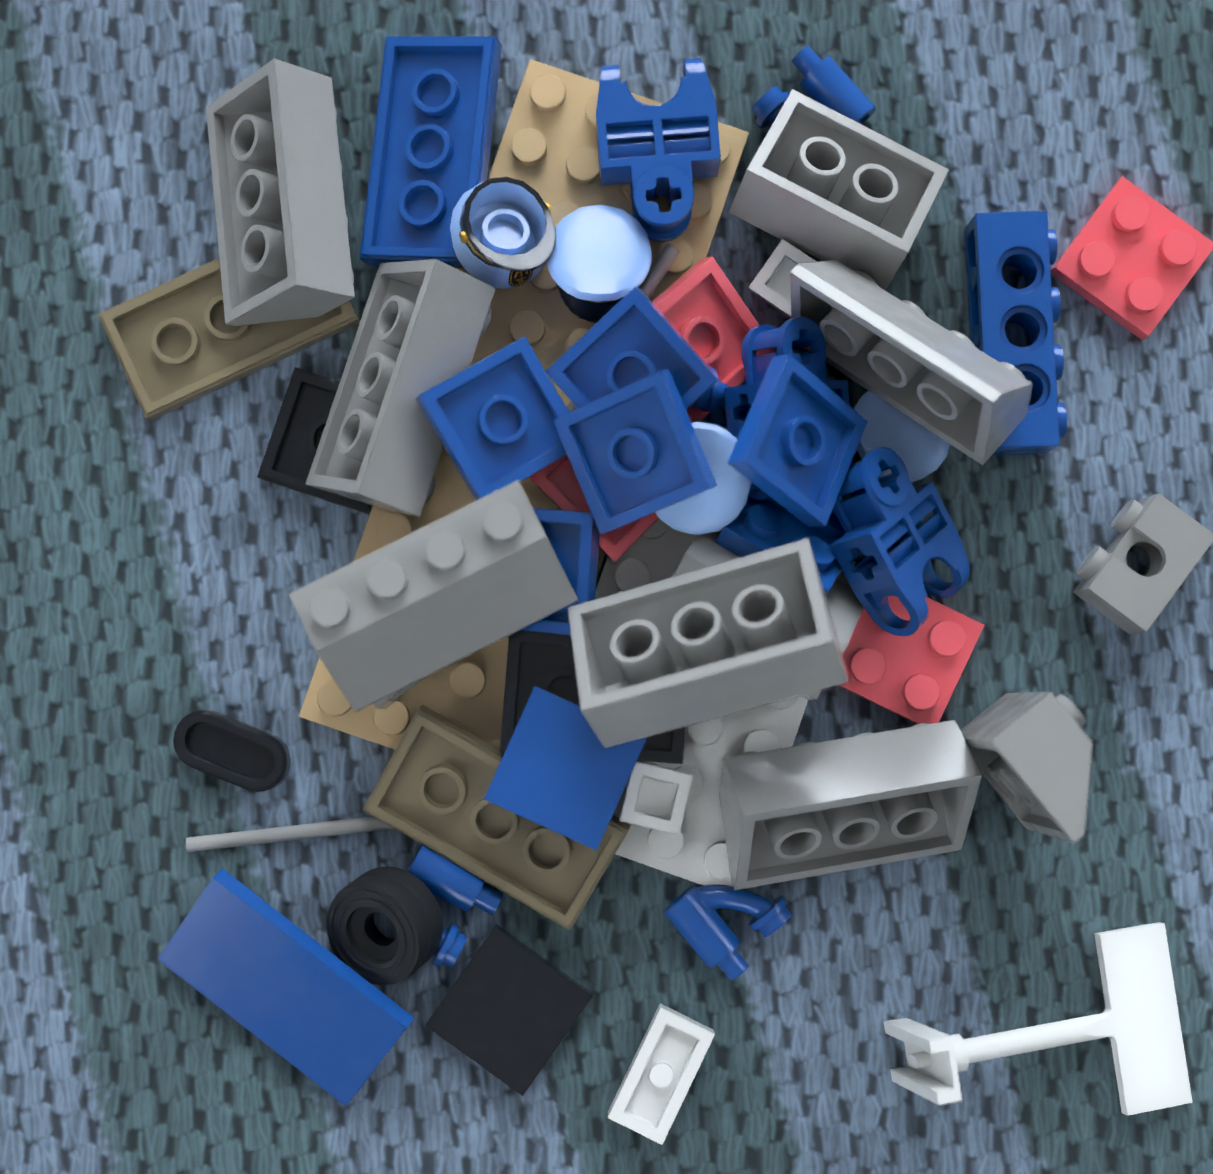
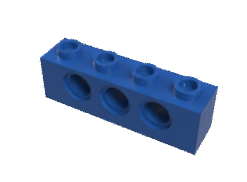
M1047 211L976 213L964 228L970 340L977 349L996 361L1006 362L1015 366L1022 372L1026 380L1033 383L1031 403L1028 406L1026 417L992 456L1046 454L1060 446V438H1064L1067 429V412L1064 403H1058L1056 382L1063 375L1064 355L1061 345H1054L1053 322H1057L1060 316L1061 299L1059 289L1051 287L1050 265H1054L1057 257V235L1054 229H1048ZM1012 266L1020 270L1025 278V288L1016 289L1009 286L1002 277V267ZM1006 323H1016L1025 329L1028 335L1027 347H1017L1008 341L1005 335Z

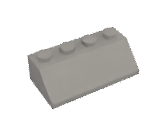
M274 58L206 107L226 325L242 326L319 317L355 298L354 274L351 266L348 238V218L345 209L342 180V162L340 160L336 123L337 111L334 104L332 78Z
M437 259L380 263L306 485L388 511L420 517L423 506L430 500L434 492V473L444 446L416 398L421 393L473 365L472 359L479 338L486 331L491 320L492 309L490 305L496 290L495 287Z
M837 260L797 264L790 272L791 319L807 317L819 326L826 342L825 362L982 466L1026 417L1033 383L1026 380L1019 369L1009 363L996 361L977 349L973 342L964 334L958 331H949L929 319L922 309L908 300L901 301L883 290L867 273L860 270L853 271ZM811 346L803 347L806 350L811 351Z
M519 480L288 594L316 653L356 712L579 601Z
M808 538L568 607L581 712L604 748L849 682L836 628Z
M956 720L933 724L921 723L909 728L878 733L867 732L854 737L818 743L805 742L793 747L763 752L752 751L738 756L723 758L719 799L730 875L734 890L962 850L982 774Z

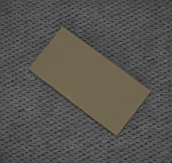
M219 258L98 314L143 414L149 421L157 419L360 323L349 300L319 317L242 326L226 325Z
M424 705L420 706L366 802L363 811L571 930L631 825L620 821L618 817L612 815L598 849L594 850L484 800L505 752L500 751L499 748Z

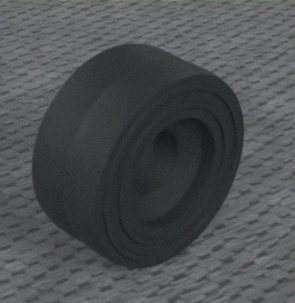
M379 867L365 872L339 891L328 909L326 928L330 945L338 959L371 984L391 985L407 979L434 955L441 942L443 919L436 898L418 877L400 868ZM375 912L385 914L392 921L396 929L395 939L385 937L377 929L374 923Z

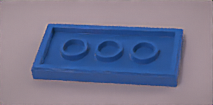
M386 36L360 259L366 265L437 259L454 268H464L453 248L450 224L453 209L463 193L487 180L502 45L497 36Z
M223 868L208 883L158 957L160 962L344 1106L348 1105L414 1019L411 1014Z

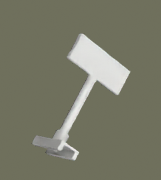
M1159 922L1094 933L1105 1001L1103 1013L963 1039L959 1034H945L908 1018L883 1021L885 1034L903 1041L905 1045L907 1067L890 1069L892 1082L937 1105L962 1101L958 1072L966 1071L969 1063L1110 1037L1122 1114L1129 1116L1193 1103L1165 923Z

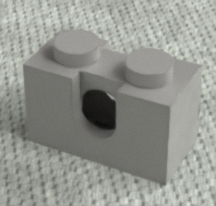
M1159 493L1141 499L1139 502L1131 499L1120 510L1111 524V527L1118 534L1108 548L1104 550L1100 546L1095 547L1086 556L1076 572L1083 579L1073 593L1128 634L1142 633L1149 630L1213 542V533ZM1133 545L1142 550L1147 558L1148 566L1143 576L1127 566L1126 556Z

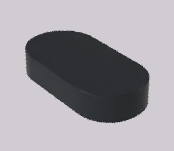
M212 710L192 712L185 716L175 729L173 738L174 749L183 763L248 791L262 792L273 789L283 782L289 772L291 764L290 753L285 743L279 737Z

